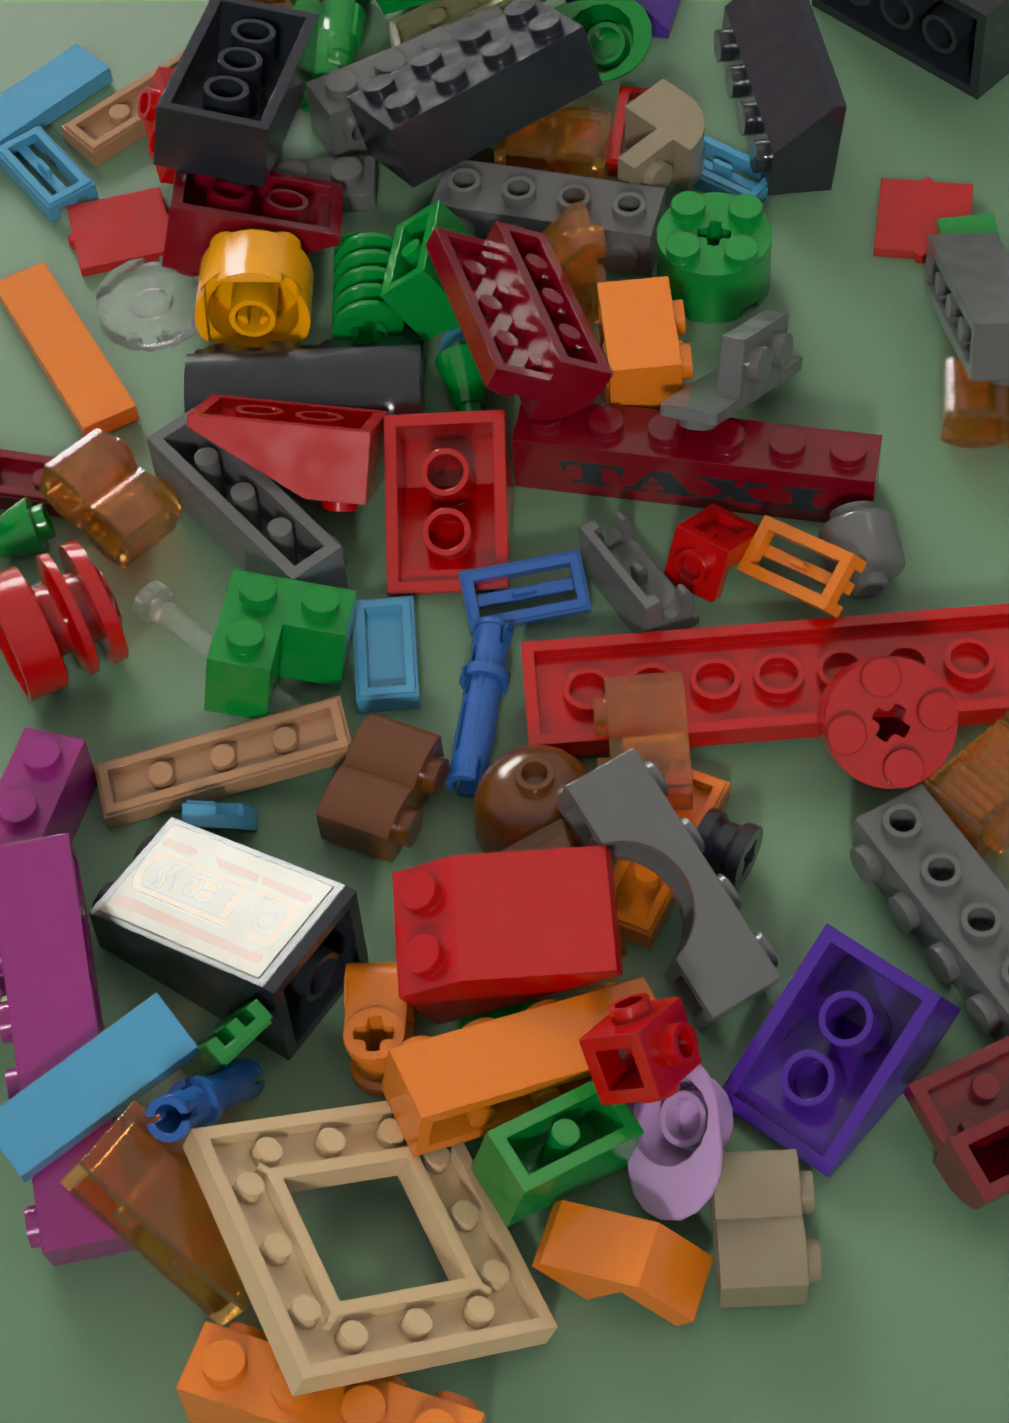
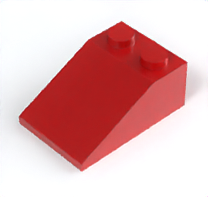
M211 394L187 414L188 428L302 498L321 501V508L336 512L356 511L358 504L366 505L383 482L384 415H388V411Z
M504 409L384 415L388 596L462 593L458 572L511 562L513 507L512 427ZM510 579L474 585L475 593L510 589Z
M605 845L451 855L392 873L399 999L438 1025L623 975L611 850Z

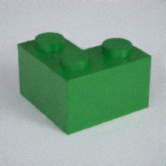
M233 569L206 658L204 710L250 719L269 715L279 676L341 687L352 643L357 591Z

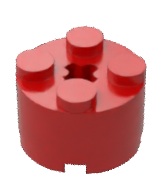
M867 657L842 668L829 681L818 704V730L822 745L829 759L846 775L877 788H910L934 774L948 758L957 735L958 706L943 680L927 666L904 657ZM895 706L897 710L894 718L900 723L895 734L884 732L878 738L876 734L879 731L880 725L872 719L874 712L877 709L889 711Z

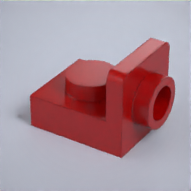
M714 503L676 526L664 574L672 583L685 585L691 593L708 602L715 601L722 594L729 568L741 561L759 526Z

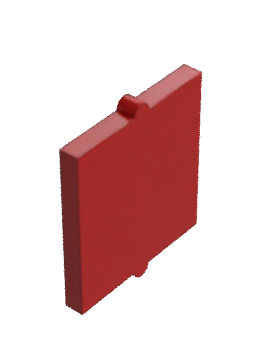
M929 177L923 178L922 181L881 178L873 256L914 259L915 262L920 264L924 263L927 253L928 235H936L937 218L971 215L973 184L933 182Z
M160 187L66 206L72 234L68 236V242L71 249H76L82 277L163 260L169 214L166 212Z

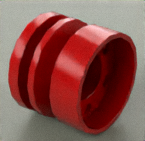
M71 540L59 545V555L65 572L63 575L48 553L43 552L36 555L37 573L41 584L34 588L30 586L26 578L16 567L11 566L0 571V650L20 689L30 702L69 685L67 667L63 657L70 653H73L84 670L91 675L100 671V662L94 646L95 642H97L109 662L114 665L129 658V651L122 628V616L115 597L104 575L90 561L77 540Z

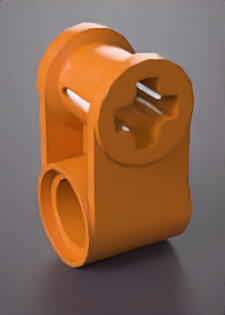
M397 962L347 963L344 975L345 1017L343 1040L345 1050L351 1057L352 1078L359 1089L368 1094L382 1096L384 1093L381 1088L388 1051L391 1048L397 1047L405 1040L414 1037L415 1022L418 1020L419 1011L399 999Z

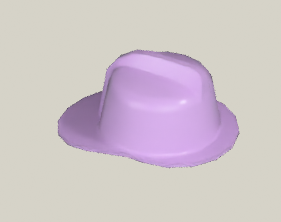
M701 1064L679 1083L681 1088L673 1096L653 1103H626L644 1131L643 1136L628 1160V1172L633 1194L644 1211L663 1221H681L697 1213L711 1198L721 1175L723 1149L728 1144L734 1127L733 1108L727 1093L714 1079L710 1078L709 1073Z

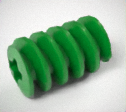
M351 232L342 235L340 244L334 246L331 334L333 339L342 338L352 343H370L389 336H399L402 333L404 320L380 297L394 239L392 236L379 232Z

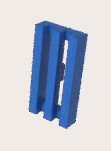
M580 549L458 572L470 635L474 633L475 621L482 618L479 613V609L575 591L576 599L488 615L504 619L501 630L504 624L508 622L513 627L591 613L592 610ZM569 567L572 577L479 595L475 593L474 585Z

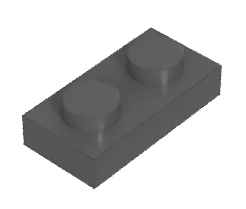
M372 156L276 160L271 170L273 172L343 183L342 212L376 210L377 168L376 160Z

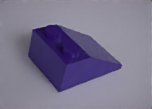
M827 923L722 1086V1089L727 1093L735 1114L786 1149H796L799 1158L831 1178L904 1092L906 1086L925 1067L961 1009Z

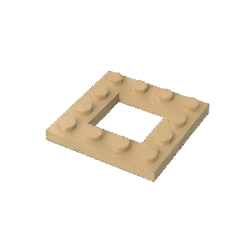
M387 1101L193 1128L187 1136L182 1147L292 1396L546 1344L558 1328L507 1226L471 1170L473 1159L464 1142L413 1157ZM398 1176L449 1281L340 1301L290 1193Z

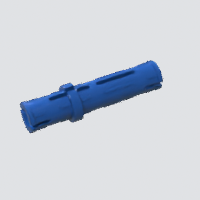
M494 616L482 617L475 621L468 666L464 665L462 667L459 684L463 689V698L445 786L452 792L456 790L457 781H459L456 795L467 798H474L481 775L489 767L499 703L502 693L506 694L508 692L510 674L506 667L514 628L508 622L504 624L503 632L500 634L504 619Z
M240 1057L205 1076L192 1077L191 1083L190 1076L177 1081L167 1094L156 1097L148 1105L145 1117H154L159 1114L158 1120L147 1124L149 1132L156 1139L171 1143L182 1139L193 1128L216 1125L222 1114L245 1102L256 1099L262 1093L265 1080L254 1083L253 1079L264 1074L263 1069L251 1058Z

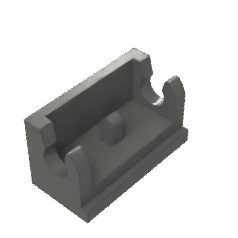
M623 511L616 512L614 518L616 527L606 537H604L601 528L594 519L579 526L580 553L584 572L632 633L689 629L699 623V615L694 610V597L683 584H679L677 587L672 584L633 536V523Z

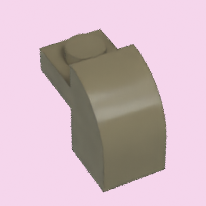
M664 78L625 106V148L628 150L618 157V181L666 188L670 181L674 180L689 191L698 182L703 171L705 118L702 109L692 97Z

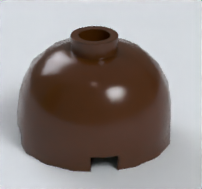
M543 744L520 746L502 754L481 775L474 794L473 815L476 841L484 853L582 847L557 808L556 803L566 785L589 773L585 764L560 748Z

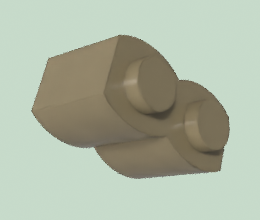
M796 1149L723 1152L721 1175L710 1198L719 1308L806 1305L809 1283L821 1282L822 1268L819 1239L806 1238L803 1214H814L815 1210L813 1174L811 1170L799 1171Z

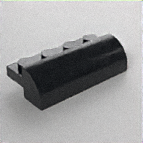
M389 336L370 343H352L347 339L334 338L325 340L319 345L295 346L288 341H272L264 344L262 347L237 348L229 343L212 344L204 349L195 350L194 354H186L184 369L185 413L194 407L196 408L211 394L382 410L388 411V415L425 413L424 376L426 364L424 340L410 341L402 336Z

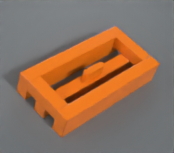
M765 515L736 569L758 582L838 618L843 609L837 603L842 593L850 596L855 584L849 580L854 571L862 574L867 562L849 551ZM776 535L838 564L834 572L831 573L769 545L773 536ZM763 556L826 585L822 594H819L758 566Z

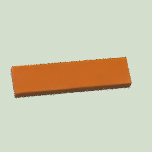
M41 262L1 279V305L85 440L88 442L138 420L139 415L136 404L46 264Z

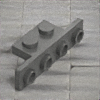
M767 309L722 336L719 367L662 401L660 415L679 419V425L689 430H712L718 424L737 414L741 409L760 399L762 395L781 385L782 382L802 369L803 358L792 355L793 336L791 333H787L789 313Z

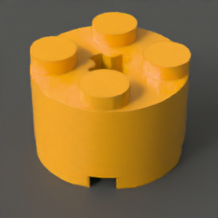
M256 229L236 232L225 231L214 235L200 263L194 312L197 330L208 344L209 338L216 344L229 343L237 348L262 347L264 344L272 341H288L296 344L299 340L300 343L305 340L311 323L314 274L309 258L301 249L300 240L289 232L274 233Z

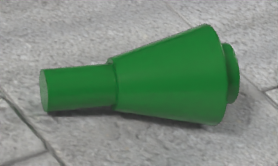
M466 340L453 342L437 355L435 366L456 412L483 411L488 388H486Z
M25 496L0 514V558L49 552L48 539L55 537L56 533L49 513L43 503L33 506L30 499Z

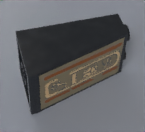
M173 817L166 822L156 835L148 836L140 844L133 862L115 882H109L99 891L93 902L92 909L88 912L100 947L219 1019L258 999L273 1017L270 1019L272 1023L254 1040L289 1061L344 993L346 964L369 962L357 892L355 890Z

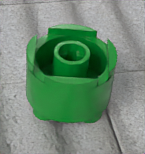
M683 191L672 198L671 207L663 214L657 227V277L668 276L672 300H683L685 318L702 323L730 322L742 317L743 309L751 306L756 301L758 307L767 297L771 277L772 228L768 217L763 212L762 202L751 194L734 195L721 192L699 194L695 191Z

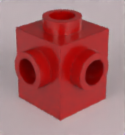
M636 993L611 1003L608 1006L609 1014L579 1039L601 1105L634 1102L653 1103L676 1094L681 1088L679 1083L702 1062L698 1051L696 1032L688 1022L680 997L650 1000L647 993Z

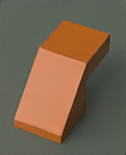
M559 1200L553 1203L532 1267L586 1300L622 1292L673 1325L679 1326L694 1322L714 1257L659 1222L566 1200Z

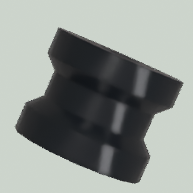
M712 807L704 815L697 828L705 846V851L702 854L714 872L724 875L735 888H739L747 879L757 859L763 839V828L751 822L743 825L736 824L729 820L725 811Z

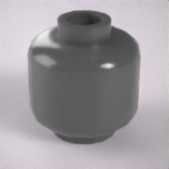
M855 501L835 508L829 514L830 519L824 523L818 532V538L849 551L867 562L862 574L854 571L849 580L855 584L852 590L855 597H871L885 592L889 588V581L897 577L905 567L904 552L894 515L885 509L877 508V504L872 501ZM823 557L826 571L833 573L838 563Z

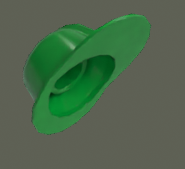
M579 0L553 7L555 10L584 26L601 82L614 81L634 71L645 59L652 42V24L646 10L636 0Z

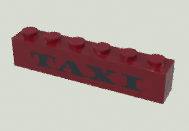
M521 402L511 442L515 486L704 509L714 503L730 512L825 523L830 519L829 514L831 511L841 505L855 501H872L875 503L879 481L882 435L728 418L712 430L696 431L681 427L679 419L661 416L660 410L594 402L566 417L553 420H532L528 418Z

